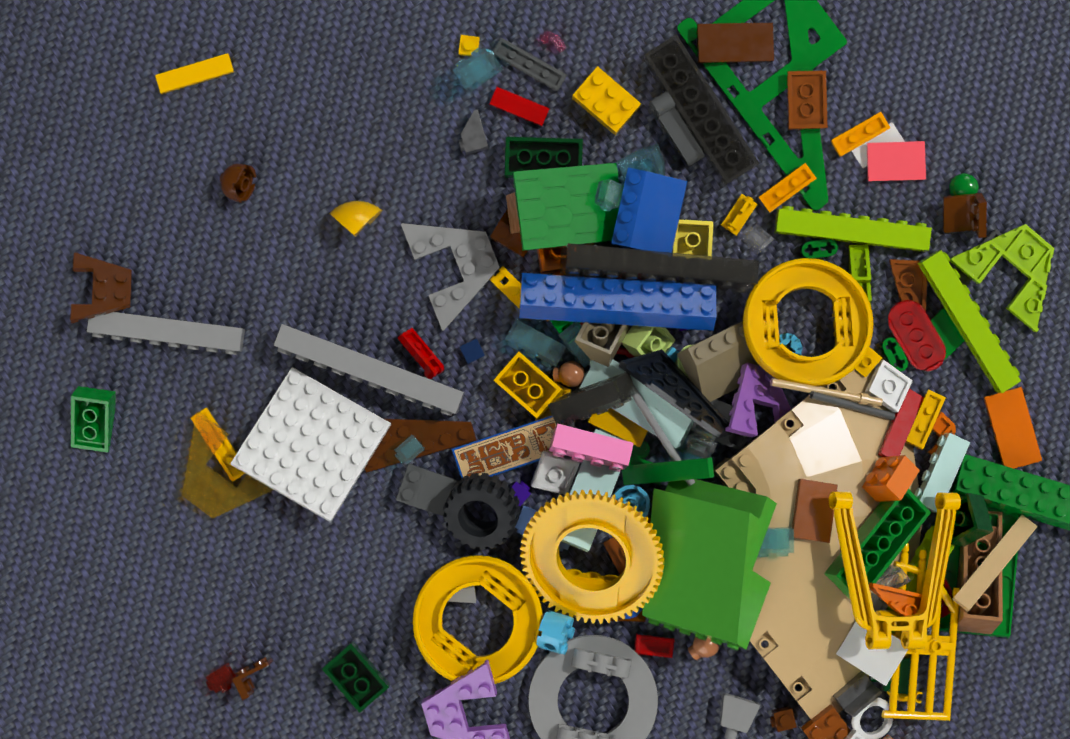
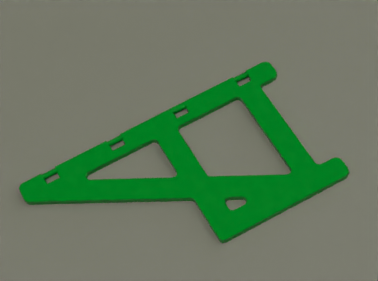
M742 0L712 24L746 23L775 0ZM784 0L791 52L790 63L752 91L745 89L727 63L702 64L786 176L804 163L807 164L817 179L808 184L810 189L806 193L803 189L799 193L809 207L817 211L828 203L820 129H800L803 157L797 158L763 113L762 107L787 89L788 71H813L815 67L847 44V40L817 0ZM687 18L678 25L677 31L698 58L697 48L692 43V41L697 39V24L692 18ZM811 28L815 30L820 38L815 44L809 42L808 30ZM732 85L739 93L735 98L728 90ZM769 133L775 142L769 145L763 135Z

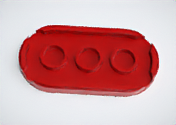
M903 300L896 303L889 311L888 325L897 342L902 347L908 361L918 370L932 371L937 369L944 361L946 348L925 309L919 303L912 300Z

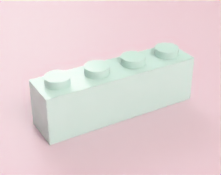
M944 433V435L939 437L937 451L931 455L929 463H931L930 467L923 473L922 485L920 488H917L914 494L928 510L937 513L935 506L936 494L949 493L970 445V442L951 433Z

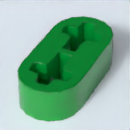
M832 239L810 241L802 245L801 255L804 258L814 259L831 257L837 252L838 246ZM829 243L834 249L828 253L827 250L821 251V247H825ZM808 245H810L812 249L817 248L818 250L812 252L811 256H809V253H805V249L808 248Z
M895 338L884 339L881 343V349L887 362L900 372L904 371L908 366V360L902 347ZM888 341L890 343L895 344V346L893 347V350L895 352L894 354L890 349L887 350L885 347L888 345ZM894 356H897L898 360H903L901 369L899 366H894V363H896Z

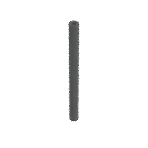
M815 391L810 392V398L889 420H894L895 413L861 405Z

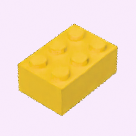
M598 66L572 95V99L615 136L641 106L637 99Z
M519 351L494 379L500 387L537 419H540L564 392L559 385Z

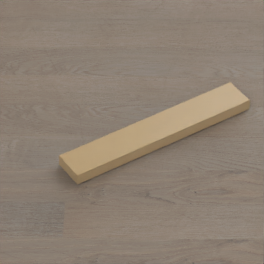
M1021 515L952 600L968 612L1038 526L1024 515Z

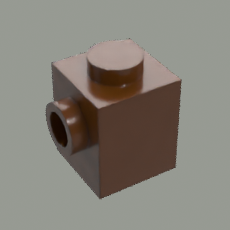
M790 706L771 710L772 716L769 718L772 728L775 727L778 732L797 728L793 710Z

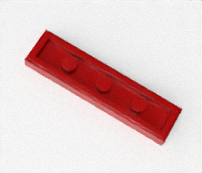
M910 388L899 412L895 413V418L892 420L878 453L881 457L900 456L924 399L923 396Z

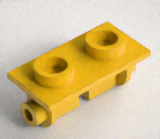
M741 194L721 226L737 236L757 206V203L751 197Z

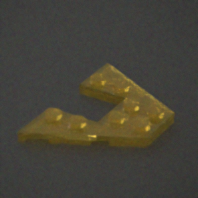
M198 411L194 423L182 496L213 519L273 491L272 488L249 475H246L236 487L206 465L229 434Z

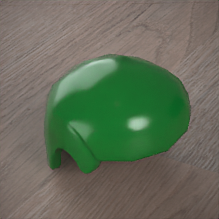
M967 173L956 175L949 185L951 196L978 193L979 190L978 181L973 175Z

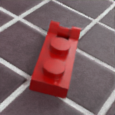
M410 328L398 337L402 345L424 369V374L428 379H432L444 371V365L413 328Z

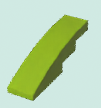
M868 244L849 245V274L861 285L871 305V269Z

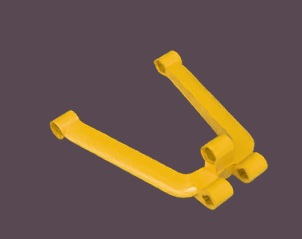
M831 492L829 495V506L834 510L852 611L857 624L867 630L865 636L866 647L869 650L889 649L891 646V631H902L901 645L904 649L925 648L927 644V628L934 624L939 613L956 510L961 505L960 495L958 493L936 494L935 506L937 508V515L920 607L916 614L899 616L894 610L874 611L854 521L853 508H851L853 505L851 492Z

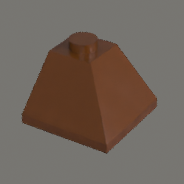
M507 209L491 234L490 239L524 258L528 250L522 251L520 233L511 234Z

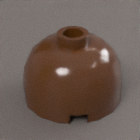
M239 163L228 166L220 176L222 192L233 201L242 203L241 201H247L255 188V184H252L253 178H256L255 169L250 165Z

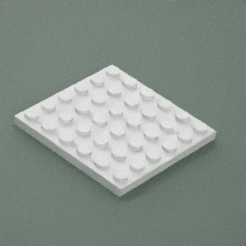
M292 367L235 455L231 465L327 521L332 522L390 428L391 423Z

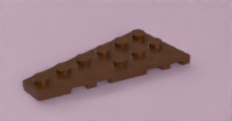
M384 419L390 422L391 426L367 463L365 471L367 473L476 441L472 422Z

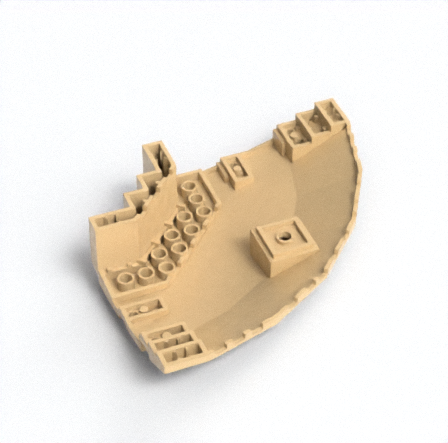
M874 367L867 377H864L854 369L845 377L832 384L835 385V390L855 394L865 393L876 368ZM831 384L826 385V386H820V387L828 388V389H829V386H830ZM809 394L734 456L725 458L714 466L713 471L724 486L767 496L777 503L752 570L771 582L750 642L808 717L812 719L830 704L840 713L843 709L833 695L862 670L836 654L856 621L852 611L851 600L824 574L841 553L835 518L833 517L830 543L791 537L798 480L806 479L837 484V492H851L853 497L851 508H853L854 521L858 531L880 503L876 502L862 486L866 481L867 475L874 469L876 461L881 458L878 453L892 420L810 398ZM867 404L870 407L892 412L883 405ZM788 420L793 421L792 427L786 425ZM905 443L900 455H905L916 466L913 446ZM917 476L909 487L913 494L919 488ZM921 526L908 541V564L919 547ZM902 551L897 555L894 561L900 562ZM894 561L876 584L896 588V584L899 581V569H894ZM762 641H768V646L762 647ZM801 684V690L796 691L795 685Z

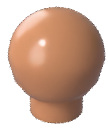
M576 361L565 362L561 367L553 369L555 383L562 382L565 386L576 387L583 382L585 371L583 366Z
M695 637L693 645L688 647V651L695 660L701 657L709 658L718 652L720 645L711 642L709 638H706L705 641Z

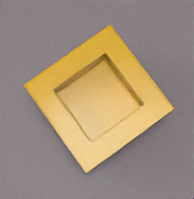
M461 35L458 54L478 57L480 37Z

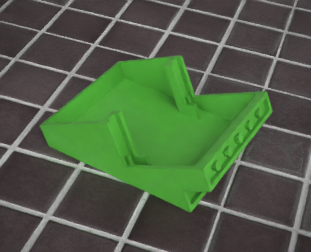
M694 479L696 483L688 486L685 480L669 481L665 491L654 488L651 513L652 530L656 529V536H660L659 543L663 544L661 550L664 551L663 558L665 560L660 585H658L657 592L654 593L653 598H650L649 603H645L642 616L648 618V623L655 626L663 624V627L674 631L677 628L680 629V633L688 636L693 633L696 638L706 641V638H709L711 642L718 645L726 643L727 647L738 650V648L747 650L771 582L752 570L777 503L767 496Z

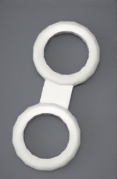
M877 697L858 715L852 717V730L845 739L882 738L891 728L893 718H885L882 726L873 732L863 731L860 726V719L864 711L872 706H880L884 710H889V703Z

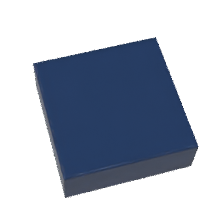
M477 338L460 346L468 364L485 356Z

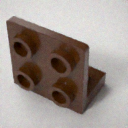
M982 193L943 197L944 233L972 230L976 232L978 238L986 237L987 202Z
M264 657L253 664L254 667L249 668V666H246L235 673L236 676L232 680L242 700L254 693L255 685L252 679L247 678V676L270 665L273 662L272 658L267 660Z

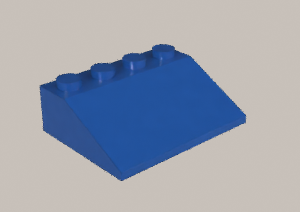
M628 168L611 244L671 257L688 181Z

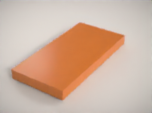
M1022 387L983 397L1002 465L1018 468L1042 461Z

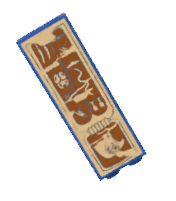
M562 412L452 449L461 478L466 475L470 477L473 473H478L479 475L488 473L492 477L493 475L539 461L543 451L550 452L549 448L556 425L570 426L567 415L563 416Z

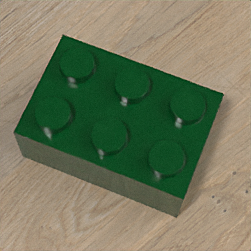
M353 641L322 668L359 713L390 687V683Z

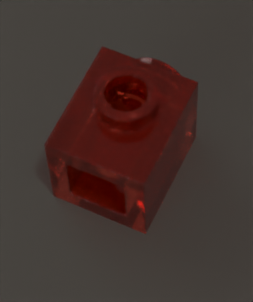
M226 663L206 676V684L211 691L214 690L217 693L221 690L223 694L232 688V679L236 674L229 663Z

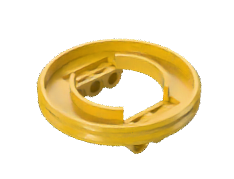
M801 258L777 265L756 283L745 304L743 331L750 353L759 366L769 375L779 380L820 387L842 379L862 361L868 351L873 335V314L866 293L851 274L828 261ZM799 289H812L822 292L832 300L835 347L831 351L820 356L806 357L793 353L783 344L780 345L777 304L788 293Z
M482 555L466 556L455 559L440 567L423 585L414 606L413 631L422 656L444 678L453 681L461 675H466L469 670H474L484 664L485 660H489L495 684L517 674L533 657L538 647L537 635L541 636L542 631H539L543 614L537 592L528 578L519 569L495 557ZM481 585L513 612L514 625L509 639L499 650L484 656H476L467 646L462 645L452 634L447 633L443 629V611L447 602L456 592L469 586Z

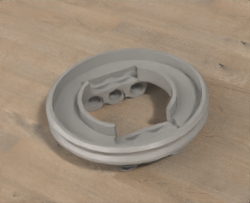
M579 636L567 641L568 649L565 655L550 651L539 663L530 684L529 712L533 726L541 739L647 738L657 715V688L646 662L630 646L607 636ZM578 668L588 672H598L607 676L620 677L627 688V711L620 723L607 733L568 726L560 714L558 708L559 689L565 678Z

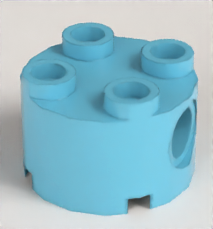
M624 485L615 491L614 494L617 501L622 497L624 504L629 501L630 506H637L636 510L638 512L642 511V516L646 517L650 508V499L641 487Z
M548 610L549 612L545 613L539 627V631H542L541 636L537 635V646L565 655L568 649L567 641L569 638H573L575 628L572 627L574 618Z

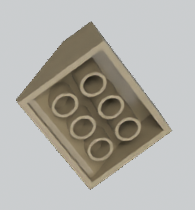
M743 321L677 353L688 378L710 402L739 388L737 382L741 376L740 371L743 364L751 363L759 366L746 344Z

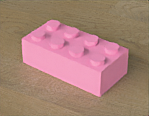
M557 424L554 428L549 451L553 452L552 455L564 458V455L572 457L571 460L576 462L586 460L590 461L592 466L602 467V465L609 466V470L620 472L629 466L634 443Z

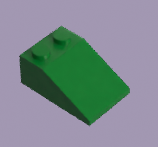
M81 386L76 388L71 395L72 448L109 452L115 415L116 391Z

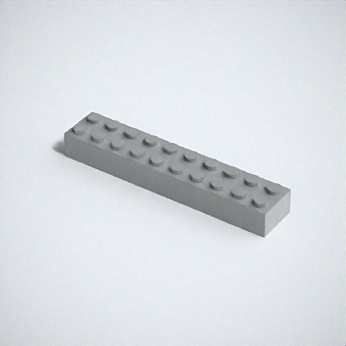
M284 324L281 325L274 346L278 347V352L289 356L291 353L296 354L295 358L305 362H309V359L313 360V365L326 369L327 366L332 367L331 372L343 376L345 373L350 374V379L361 383L364 379L369 381L368 385L377 389H380L381 386L387 388V393L398 396L399 393L404 394V399L414 403L420 400L423 402L422 406L433 410L436 406L441 408V413L452 416L453 413H458L465 392Z

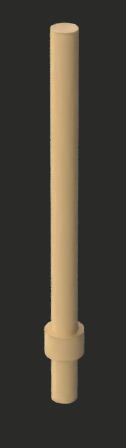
M774 378L770 381V386L807 393L815 391L845 400L856 401L861 405L872 404L882 406L883 403L882 398L871 397L866 393L855 394Z

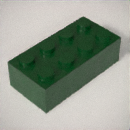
M506 137L505 178H513L512 172L582 166L583 139Z

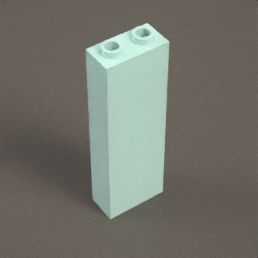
M614 359L609 367L593 360L590 361L589 365L591 367L584 374L580 389L657 436L627 389L629 385L634 384L672 446L678 448L683 445L695 423L692 419L619 367L620 363Z
M600 428L599 430H598V429H595V431L593 432V433H597V434H601V435H605V436H609V437L621 439L620 437H615V436L610 435L609 432H607V431H605V430H603V429H601V428ZM583 460L569 494L572 495L575 490L578 495H580L581 490L588 494L589 490H592L593 494L596 495L599 490L601 496L608 492V497L610 498L620 472L609 470V466L602 465V467L592 466L590 461ZM577 529L566 535L561 542L588 552L597 529Z

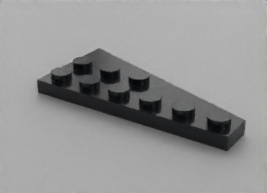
M662 349L620 362L619 367L716 438L732 434L725 430L726 427H729V422Z

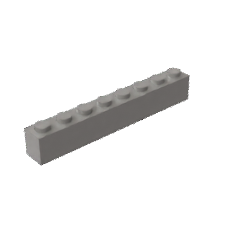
M117 312L95 315L94 318L88 319L87 332L92 333V337L104 338V335H111V339L122 341L123 337H128L130 342L142 343V339L149 340V344L161 345V342H167L170 347L180 348V344L187 345V349L199 350V347H206V351L217 353L218 349H223L225 354L237 355V351L242 352L245 329Z

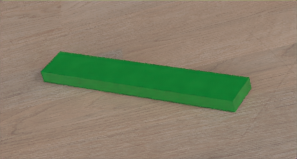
M712 457L629 465L622 470L624 485L714 477Z

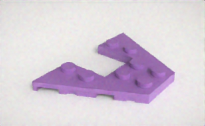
M745 363L741 367V376L737 382L739 385L738 392L734 394L733 407L729 413L731 416L729 427H726L725 430L752 438L758 435L754 403L773 408L774 422L790 411L791 407L782 388L770 386V381L774 377L758 365ZM788 420L786 425L792 427L793 421Z
M485 660L484 664L474 670H469L466 675H461L453 680L447 687L437 690L434 695H429L423 699L421 705L431 736L441 739H510L506 724L469 727L461 700L496 697L497 689L489 660Z

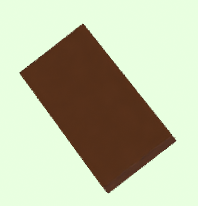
M773 23L697 24L698 63L773 62Z

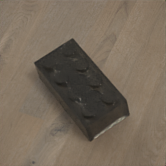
M624 372L566 393L549 403L548 407L556 425L564 423L565 426L575 423V420L580 419L582 421L588 419L592 414L596 413L599 415L605 413L609 408L617 409L622 407L624 403L632 400L631 397L637 391L630 374Z

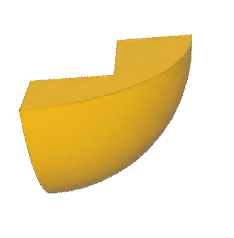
M350 201L337 206L329 214L356 237L368 223L371 225L383 210L368 202Z

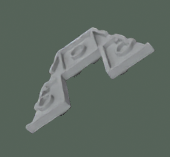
M402 223V229L415 260L451 246L464 282L429 295L441 329L444 331L499 270L500 267L486 232Z

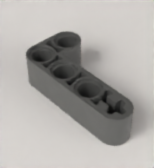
M665 91L649 102L650 109L684 163L690 167L704 158L703 151L677 112L670 94Z

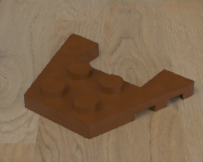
M74 253L73 271L93 272L92 304H71V323H76L84 318L91 319L95 315L102 313L109 314L131 307V269Z

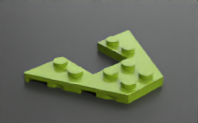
M1021 225L950 258V262L976 284L982 282L1001 256L1015 266L1029 279L1006 309L1033 332H1038L1040 312L1043 310L1042 302L1045 299L1046 282L1051 269V258L1053 257L1054 248L1028 225Z

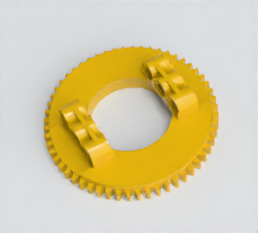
M576 490L573 491L572 495L566 492L563 497L560 494L557 500L552 498L550 503L546 502L544 507L541 506L538 512L536 511L534 516L531 517L525 528L520 550H522L520 557H522L521 564L524 565L522 571L526 572L525 577L530 578L529 582L531 585H534L535 591H538L537 596H544L542 602L549 601V608L556 606L555 612L561 609L564 615L566 613H569L571 617L575 615L576 621L583 617L584 623H587L588 619H591L592 624L595 623L596 619H598L600 624L603 623L604 619L610 623L611 618L617 622L619 616L625 619L626 614L632 616L633 611L637 613L639 607L643 609L645 603H649L650 598H653L654 593L657 592L658 585H660L665 558H663L664 551L661 550L663 544L659 543L660 536H656V529L652 530L653 523H648V517H643V512H638L636 510L637 506H630L629 501L624 504L622 497L617 501L615 494L611 498L608 497V492L601 496L599 490L596 495L593 494L592 490H589L588 494H585L584 490H581L580 495H578ZM581 528H595L612 535L622 546L626 556V568L619 577L616 575L601 576L597 572L582 573L578 569L566 570L559 555L560 542L566 535Z

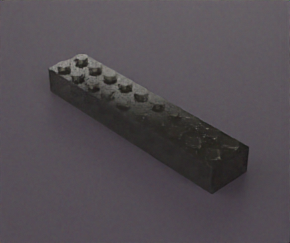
M568 243L561 250L560 274H565V276L582 275L594 278L603 277L609 279L715 285L718 291L735 289V292L744 293L758 284L759 261Z

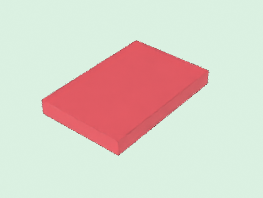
M925 141L867 143L868 182L926 180Z

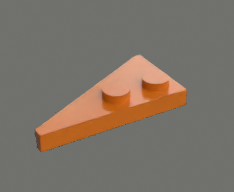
M869 583V589L899 616L913 615L918 612L922 594Z

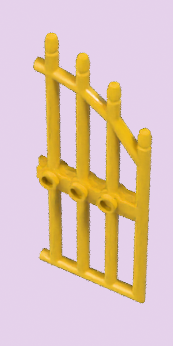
M907 543L901 550L900 562L894 561L893 563L894 569H899L898 589L906 590L907 572L917 575L916 593L922 594L926 575L927 551L920 550L918 567L908 564L909 543ZM944 586L941 601L943 599L951 612L949 636L939 635L940 602L937 619L931 627V635H927L926 647L923 649H908L906 654H911L907 711H897L899 664L891 677L889 710L882 711V718L950 721L959 605L951 599ZM953 588V598L959 592L960 588ZM895 631V633H891L893 636L901 640L902 631ZM919 654L929 655L925 712H915ZM937 655L947 656L943 713L933 712Z

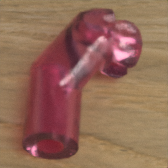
M544 31L539 37L543 44H547L548 41L552 42L559 53L567 48L560 36L553 32Z

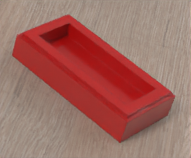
M636 634L634 651L638 655L673 658L674 638Z

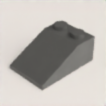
M409 463L396 500L443 516L446 499L459 480Z

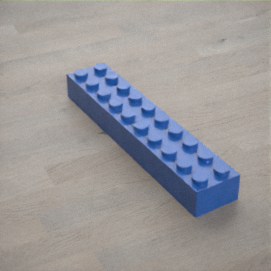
M522 273L519 318L713 331L716 322V286Z

